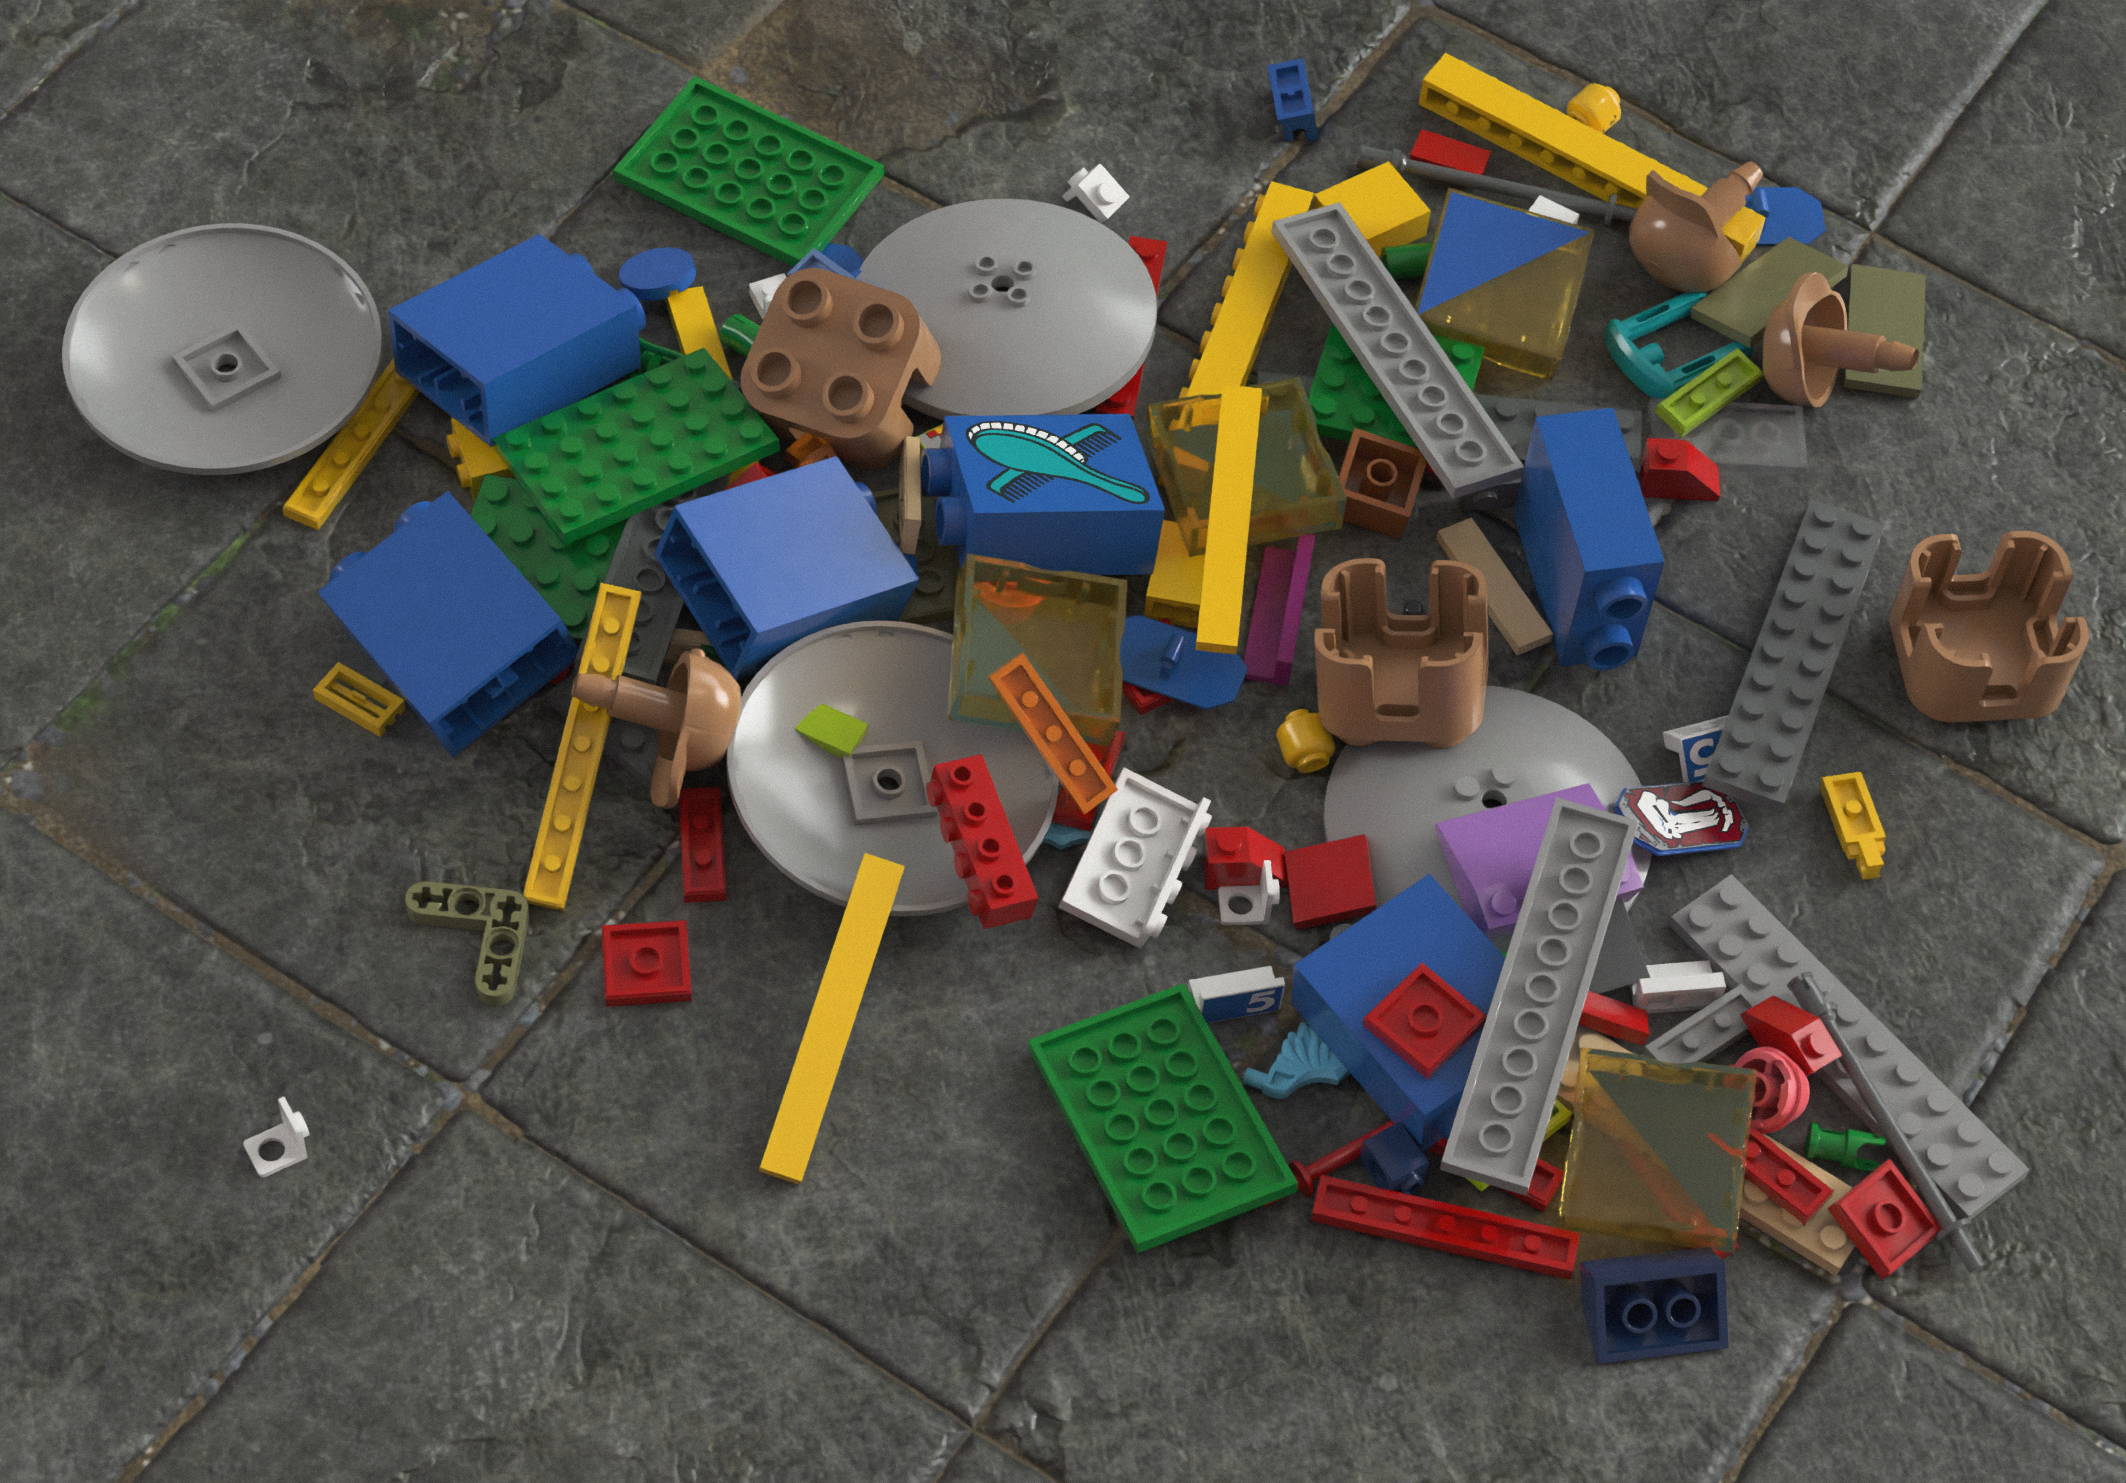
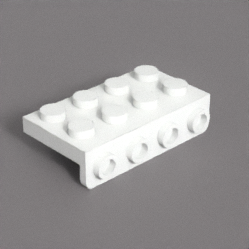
M1123 767L1115 782L1118 790L1108 797L1058 907L1141 949L1150 936L1157 939L1168 916L1162 914V910L1166 903L1172 905L1180 891L1183 882L1177 880L1178 874L1181 869L1184 871L1188 870L1196 855L1197 848L1191 845L1195 836L1200 838L1203 836L1205 829L1211 821L1212 815L1206 813L1211 800L1203 797L1197 805Z

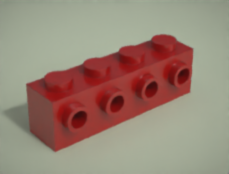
M979 754L935 764L930 782L926 784L927 798L930 805L937 807L940 814L941 834L946 843H951L955 853V871L959 879H965L969 890L967 895L968 904L972 914L979 916L983 929L1032 918L1038 901V895L983 755Z

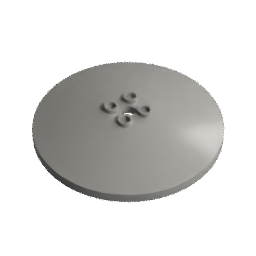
M985 199L954 204L931 211L904 224L882 240L865 259L860 267L862 272L856 277L861 282L898 293L907 298L914 305L938 343L941 352V365L933 385L928 386L916 382L911 377L901 402L919 412L940 420H944V416L1078 415L1102 403L1124 387L1144 363L1155 336L1157 320L1156 293L1148 270L1138 254L1126 241L1100 222L1068 208L1044 202L1022 199ZM997 287L1010 288L1006 292H999L995 290V288Z

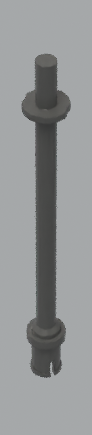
M1361 144L1359 154L1373 157L1374 160L1358 158L1356 168L1370 170L1389 161L1400 175L1409 174L1533 202L1540 195L1570 210L1605 217L1604 225L1609 228L1612 219L1631 223L1633 216L1638 210L1637 208L1615 204L1617 194H1612L1609 202L1410 160L1399 149H1394V152Z
M1811 972L1802 973L1803 980L1801 981L1798 976L1794 977L1787 984V987L1792 991L1804 1011L1821 1019L1842 1056L1838 1057V1060L1942 1227L1935 1236L1937 1242L1940 1244L1950 1241L1969 1273L1974 1274L1985 1267V1264L1965 1233L1972 1226V1222L1969 1218L1956 1219L1835 1022L1838 1011L1833 1002L1826 1000L1813 979Z

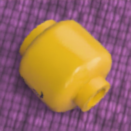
M1596 83L1589 84L1568 102L1567 116L1604 134L1621 117L1620 98L1611 87H1604Z
M1299 709L1289 713L1285 717L1286 721L1279 726L1276 733L1286 764L1291 768L1298 769L1301 773L1315 772L1327 766L1330 761L1329 758L1333 755L1336 747L1332 734L1323 727L1319 714L1309 713L1307 709Z

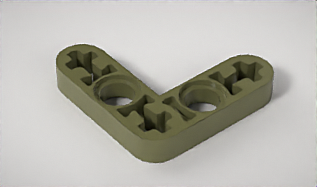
M430 881L418 882L412 885L405 895L407 914L415 923L484 931L475 976L476 993L479 1000L487 1006L500 1007L507 1004L515 994L529 923L528 902L525 896L513 890ZM424 898H431L432 902H429L426 908H419V904H422ZM444 899H448L447 912L442 909V907H445ZM471 900L475 901L479 908L473 914L463 915L456 911V906L462 901ZM508 907H515L516 911L512 913L510 920L511 928L505 927L503 913H506ZM499 941H508L514 945L513 951L505 956L495 955L490 949ZM494 969L501 970V984L498 985L497 990H489V986L492 985L494 980Z

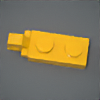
M1854 772L1821 777L1819 788L1843 852L1846 853L1848 860L1856 859V866L1863 880L1879 878L1881 867L1884 866L1881 855H1884L1885 852L1884 841L1886 836L1862 773Z

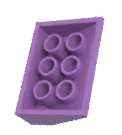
M1589 783L1446 820L1434 825L1463 910L1488 939L1514 933L1556 797L1606 811ZM1631 851L1616 901L1623 899V902H1628L1644 888Z

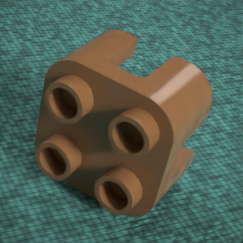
M808 268L791 274L777 288L742 368L741 388L750 405L777 438L783 442L792 445L795 441H799L802 435L808 433L830 443L834 452L845 463L863 469H878L897 460L901 456L904 438L913 434V424L901 408V400L910 378L912 377L916 382L932 386L940 369L941 352L938 343L916 308L904 296L824 269Z
M2010 531L2002 535L1987 571L1981 574L1953 575L1962 554L1958 536L1955 534H1940L1922 540L1911 554L1889 615L1890 627L1906 692L1912 704L1926 716L1943 722L2032 719L2046 716L2055 711L2063 700L2089 639V631L2084 617H2065L2058 630L2057 613L2072 580L2070 562L2064 550L2055 541L2040 533Z
M1360 558L1345 561L1333 567L1325 575L1321 588L1322 629H1315L1314 645L1318 712L1320 721L1326 730L1338 736L1343 742L1354 746L1370 745L1377 741L1423 742L1434 748H1450L1460 744L1467 736L1478 729L1484 716L1489 666L1487 581L1480 570L1460 561H1434L1430 567V613L1427 615H1396L1388 610L1386 566L1380 559Z

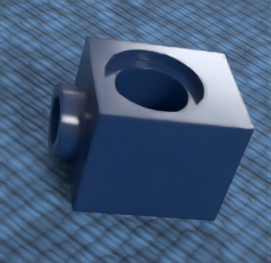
M1400 1122L1363 1141L1359 1163L1378 1188L1413 1195L1424 1185L1429 1161Z

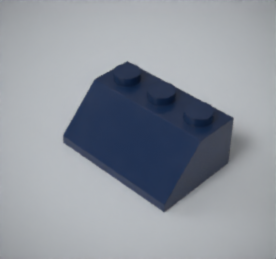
M1710 1247L1580 1262L1582 1305L1598 1364L1728 1348L1725 1263Z

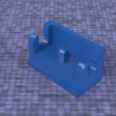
M1304 58L1267 65L1278 125L1282 124L1285 139L1288 142H1293V131L1301 128L1304 129L1308 141L1319 140Z

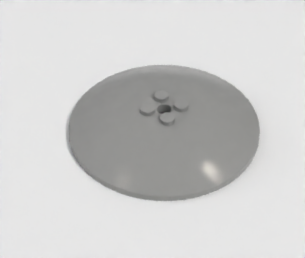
M220 223L191 227L159 236L130 250L107 266L84 290L72 310L63 337L62 363L68 392L76 409L90 428L109 445L131 458L164 470L196 475H229L260 470L289 461L310 451L338 432L359 410L374 385L382 358L383 340L380 317L367 286L359 275L334 252L311 239L283 229L255 224ZM225 364L237 366L231 372H220L217 370Z
M861 621L842 624L808 635L786 647L770 659L746 687L741 697L739 721L726 752L729 790L741 823L752 841L770 862L798 885L819 897L846 907L863 855L868 853L905 866L889 916H925L969 905L967 897L968 887L965 879H959L954 867L955 853L951 843H946L942 837L940 830L941 817L937 807H932L928 801L926 784L930 782L935 764L979 754L983 755L1025 865L1032 859L1042 844L1056 807L1059 780L1022 728L951 717L956 636L931 627L907 622ZM822 703L869 724L866 736L861 744L856 746L852 757L850 756L849 758L842 755V759L807 739L795 730L796 726ZM883 777L893 778L898 782L899 788L885 790L878 784V780Z
M1486 686L1484 716L1481 725L1476 731L1467 736L1464 741L1454 747L1434 748L1423 742L1377 741L1365 746L1346 744L1334 764L1327 785L1323 812L1325 842L1362 834L1366 835L1369 841L1378 908L1430 873L1463 910L1434 826L1436 823L1488 810L1489 808H1486L1482 803L1487 799H1495L1502 805H1507L1586 783L1591 785L1606 811L1616 814L1613 807L1622 790L1630 787H1641L1642 785L1627 759L1611 740L1578 714L1537 695L1509 688ZM1633 843L1631 854L1641 882L1644 885L1652 853ZM1640 891L1628 902H1624L1627 913L1636 901ZM1513 933L1489 940L1499 951L1508 952Z

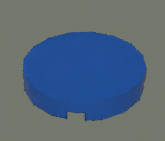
M666 247L644 251L628 259L620 268L619 279L621 287L630 290L638 300L655 301L670 297L669 292L677 288L679 293L686 290L695 280L697 272L691 254L682 249Z

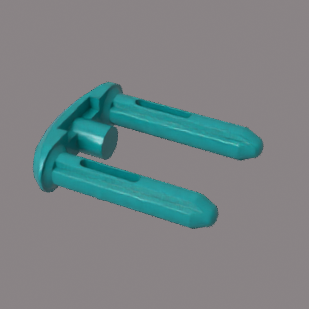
M1683 293L1625 320L1619 321L1614 318L1608 321L1604 331V341L1610 355L1624 375L1652 399L1662 402L1736 348L1748 358L1754 352V346L1749 348L1735 341L1666 372L1660 366L1664 361V354L1658 344L1651 343L1639 349L1633 344V340L1691 315V307L1705 298L1707 293Z

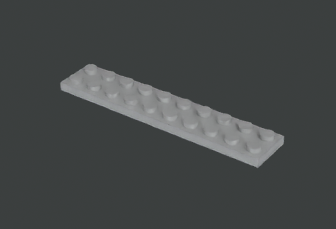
M1339 202L1273 221L1272 234L1452 499L1522 478L1523 464L1342 204Z
M1556 797L1445 1148L1440 1170L1527 1196L1639 820Z
M1732 874L1671 916L1668 925L1703 961H1710L1711 969L1715 973L1723 972L1725 983L1731 989L1742 984L1759 1003L1774 995L1802 1009L1792 991L1787 987V984L1796 976L1799 977L1800 981L1803 980L1801 974L1809 971L1812 973L1813 979L1826 1000L1833 1002L1838 1010L1835 1019L1837 1026L1946 1203L1959 1219L1969 1218L1971 1220L2027 1176L2030 1169ZM1838 1058L1815 1071V1074L1875 1134L1881 1135L1886 1139V1145L1895 1153Z

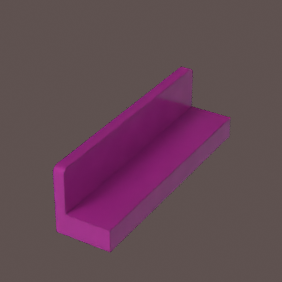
M1300 533L1296 551L1274 547L1265 548L1244 656V664L1248 668L1245 679L1284 686L1289 685L1315 535Z

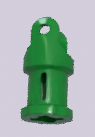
M1810 1122L1805 1138L1804 1158L1810 1162L1814 1158L1840 1162L1841 1167L1873 1171L1879 1164L1872 1160L1856 1157V1152L1863 1144L1885 1145L1886 1139L1878 1134L1848 1128L1845 1132L1819 1128L1817 1123Z

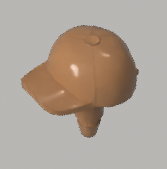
M1748 161L1730 172L1726 179L1719 178L1701 196L1674 186L1664 180L1653 169L1646 178V198L1633 216L1629 226V242L1635 257L1653 278L1673 291L1681 293H1706L1725 283L1741 267V263L1736 249L1725 237L1722 227L1745 206V197L1752 194L1763 176L1761 168L1756 163Z
M1807 272L1798 278L1791 289L1789 297L1773 308L1763 336L1762 364L1764 379L1777 397L1797 406L1821 407L1827 401L1835 386L1839 369L1876 374L1881 369H1887L1890 372L1915 370L1919 359L1918 349L1898 341H1886L1884 335L1847 331L1845 303L1839 293L1830 289L1826 278L1821 273Z
M698 648L692 649L691 652L686 651L680 656L670 674L666 688L617 675L615 680L599 674L577 673L571 689V696L592 707L597 706L606 709L607 716L657 729L658 751L652 775L650 795L652 803L664 809L673 808L678 803L685 771H701L716 766L727 752V747L733 739L741 712L739 684L728 670L710 660L709 657L705 656L704 651Z

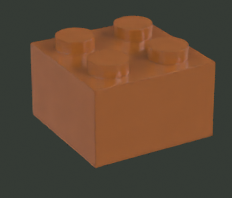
M1354 428L1329 502L1333 518L1400 540L1410 518L1427 460L1417 448Z

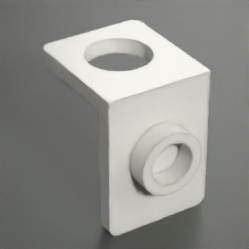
M1264 860L1260 885L1219 887L1218 901L1222 925L1269 924L1272 905L1279 904L1280 899L1279 881L1272 878L1270 860ZM1234 897H1245L1252 903V910L1247 914H1236L1230 910L1228 902Z
M285 1097L278 1099L283 1123L255 1135L243 1143L251 1162L261 1178H265L308 1158L304 1138L310 1135L307 1125L299 1111L296 1113L292 1112ZM269 1141H277L285 1147V1151L278 1160L266 1161L259 1156L261 1146Z

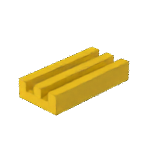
M340 662L313 689L315 700L379 737L385 733V726L387 724L391 726L394 723L395 715L397 713L401 715L406 709L404 699ZM336 680H342L343 682L361 691L367 696L387 706L386 710L366 699L364 695L358 693L357 691H351L350 689L344 687L343 685L336 682Z

